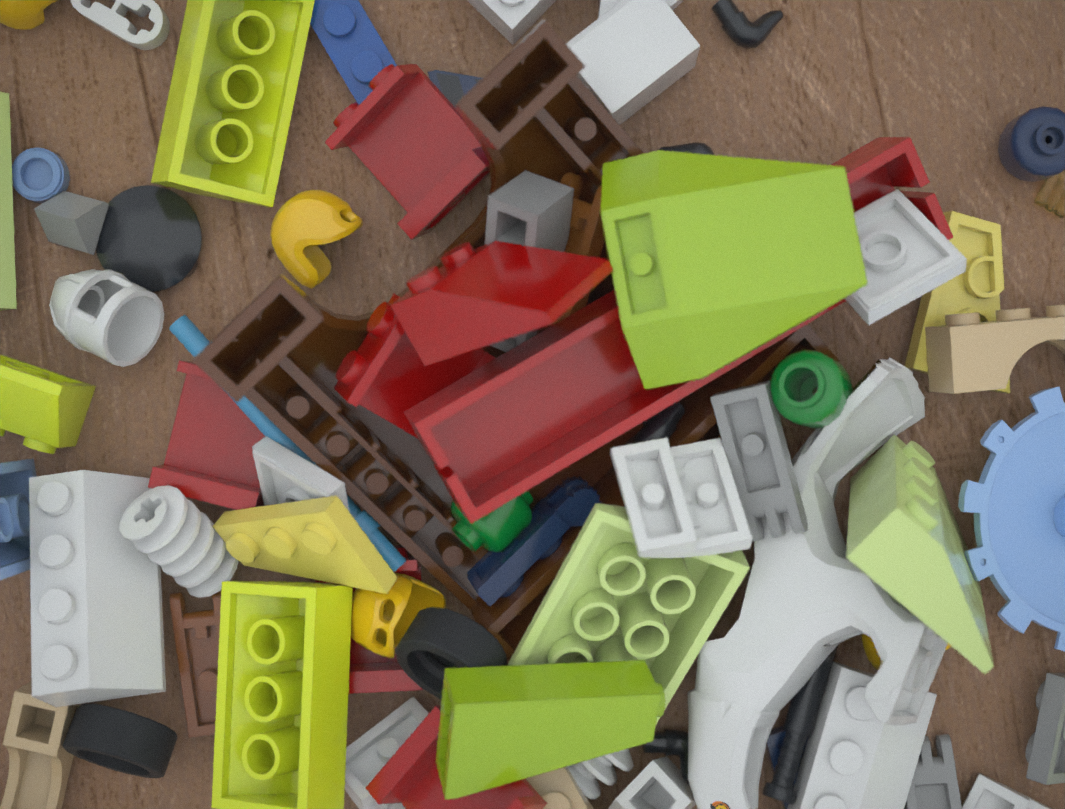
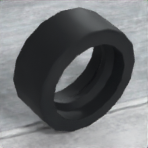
M429 607L420 610L395 650L398 663L407 676L422 689L441 700L445 668L508 665L506 652L489 631L469 617L446 608Z
M84 703L79 705L75 711L63 743V748L78 758L108 769L157 779L164 777L178 737L175 731L147 717L114 707Z

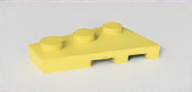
M954 211L943 212L953 234V238L949 241L967 259L966 271L922 295L905 362V367L928 374L925 327L946 325L945 315L979 312L980 322L996 321V310H1000V293L1004 290L1000 224ZM1010 378L1008 380L1006 389H998L991 391L1010 394Z
M337 495L225 511L212 526L226 543V549L230 555L244 566L385 594L389 592L398 578Z

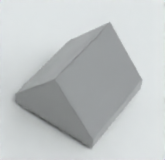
M62 191L34 208L49 242L94 255L109 203Z

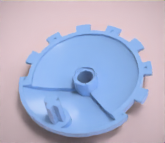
M1060 386L1030 395L1029 399L1035 412L1019 421L1012 428L1003 420H998L986 430L980 443L991 454L982 470L979 482L965 480L961 484L958 507L961 512L974 513V532L977 547L964 552L974 580L979 582L989 576L995 588L1007 601L999 610L997 616L1012 629L1023 634L1031 621L1047 629L1057 631L1054 649L1065 652V402H1063Z

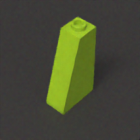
M645 660L445 668L436 752V765L444 798L457 799L652 742L657 717H662L665 711V694L661 683L655 682Z

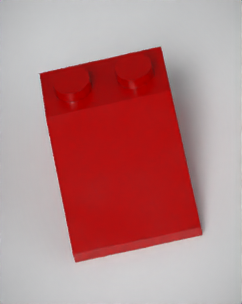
M496 240L473 249L470 242H465L449 250L439 258L443 265L440 269L437 266H433L410 278L406 282L410 291L390 306L424 366L552 324L609 275L613 268L608 259Z

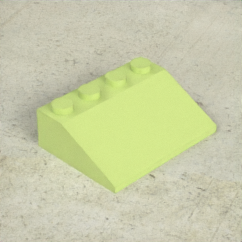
M893 435L850 479L846 558L980 671L986 674L994 665L980 581L974 580L964 552L968 550V547L936 470L932 467L935 461L918 443L910 441L906 445L896 435Z
M595 503L507 666L645 660L655 682L661 683L663 687L666 709L750 569V566L742 550L682 558L638 557L625 507Z

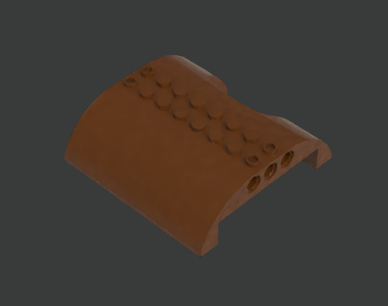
M542 20L455 106L488 159L491 176V187L488 196L525 170L558 183L561 182L562 177L566 173L571 172L580 175L583 180L579 199L593 204L595 193L602 185L603 164L644 153L577 77V74L585 65L546 20ZM488 198L485 207L475 221L426 269L437 266L438 269L443 267L439 258L449 250L465 242H470L473 249L485 245ZM605 238L600 258L608 259L610 262ZM612 272L590 290L586 306L615 290ZM279 274L193 357V362L236 402H239L245 396L322 470L344 482L346 493L471 611L475 622L482 625L499 641L506 652L507 659L510 661L583 526H569L570 528L563 534V541L558 549L549 557L538 559L524 573V579L520 586L511 595L499 598L490 607L476 593L467 578V572L488 550L481 546L476 552L472 551L452 531V527L457 523L451 510L453 499L436 471L435 463L427 455L419 439L359 404L357 407L351 405L334 389L338 382L336 373L342 360L352 350L357 351L369 333L367 331V324L373 312L358 316L333 313L316 303L288 278ZM406 287L398 296L402 297L410 291L409 288ZM808 324L692 392V396H686L677 401L684 407L685 414L677 424L676 431L668 439L669 446L675 447L721 438L710 397L715 393L765 381H770L771 383L772 374L778 364L790 354L811 350L821 352L839 362V359ZM547 325L538 328L537 334L546 330L550 326ZM491 345L481 347V349L495 358L506 353ZM642 423L529 489L528 492L533 498V502L529 505L530 509L541 499H544L557 485H561L563 483L562 480L565 481L567 477L571 478L573 475L576 478L580 476L597 491V494L600 495V504L625 507L610 452L611 448L625 446L626 442L643 428Z

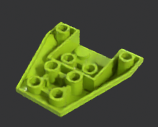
M661 150L603 164L601 216L610 264L613 268L612 275L621 324L646 390L704 379L868 285L844 166Z

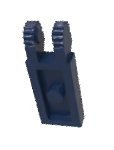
M574 475L571 478L567 477L565 481L562 480L563 483L561 485H557L531 509L532 521L530 525L504 551L497 553L488 551L467 572V578L474 590L490 607L499 598L511 595L522 583L524 573L538 559H545L558 549L563 541V534L570 528L569 526H583L595 503H601L599 500L600 495L597 494L594 488L588 485L586 480H583L580 476L576 478Z

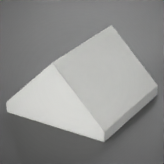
M621 0L566 43L585 65L577 74V77L619 125L693 69L700 49V44L665 0Z

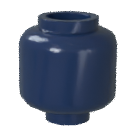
M1042 106L1024 112L1006 125L999 138L998 153L1002 165L1009 174L1019 180L1037 182L1056 176L1065 170V112L1058 108Z

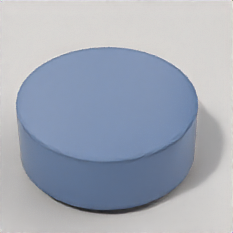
M27 149L19 154L12 164V184L15 190L21 196L31 201L44 203L62 191H66L69 186L70 172L66 162L59 155L47 149Z

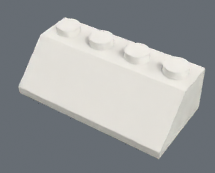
M89 470L29 477L32 697L54 707H62L166 692L161 567L150 561L147 553L140 552L135 547L133 541L126 540L119 531L120 520L128 506L145 491L151 489L148 488L150 478Z
M833 662L811 738H808L793 788L797 792L796 800L793 805H788V809H904L937 694L928 691L916 723L887 725L875 717L868 701L864 699L867 684L875 674Z

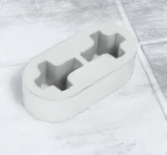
M70 0L73 7L86 19L135 48L152 50L161 46L167 39L170 30L169 19L164 10L153 0H112L115 3L111 9L99 2H94L91 5L90 0ZM128 10L140 17H145L150 11L148 18L154 23V27L150 32L141 29L135 35L137 28L124 16Z

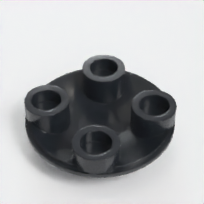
M151 185L133 187L119 193L109 201L96 246V253L104 270L110 269L119 272L129 281L151 292L166 290L175 286L184 278L190 277L195 272L202 246L200 223L188 202L175 192Z

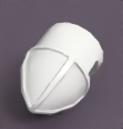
M91 269L59 277L55 282L49 304L56 329L75 348L90 352L113 365L121 367L133 365L147 356L160 336L165 315L162 301L155 293L129 281L123 274L110 269L103 271Z

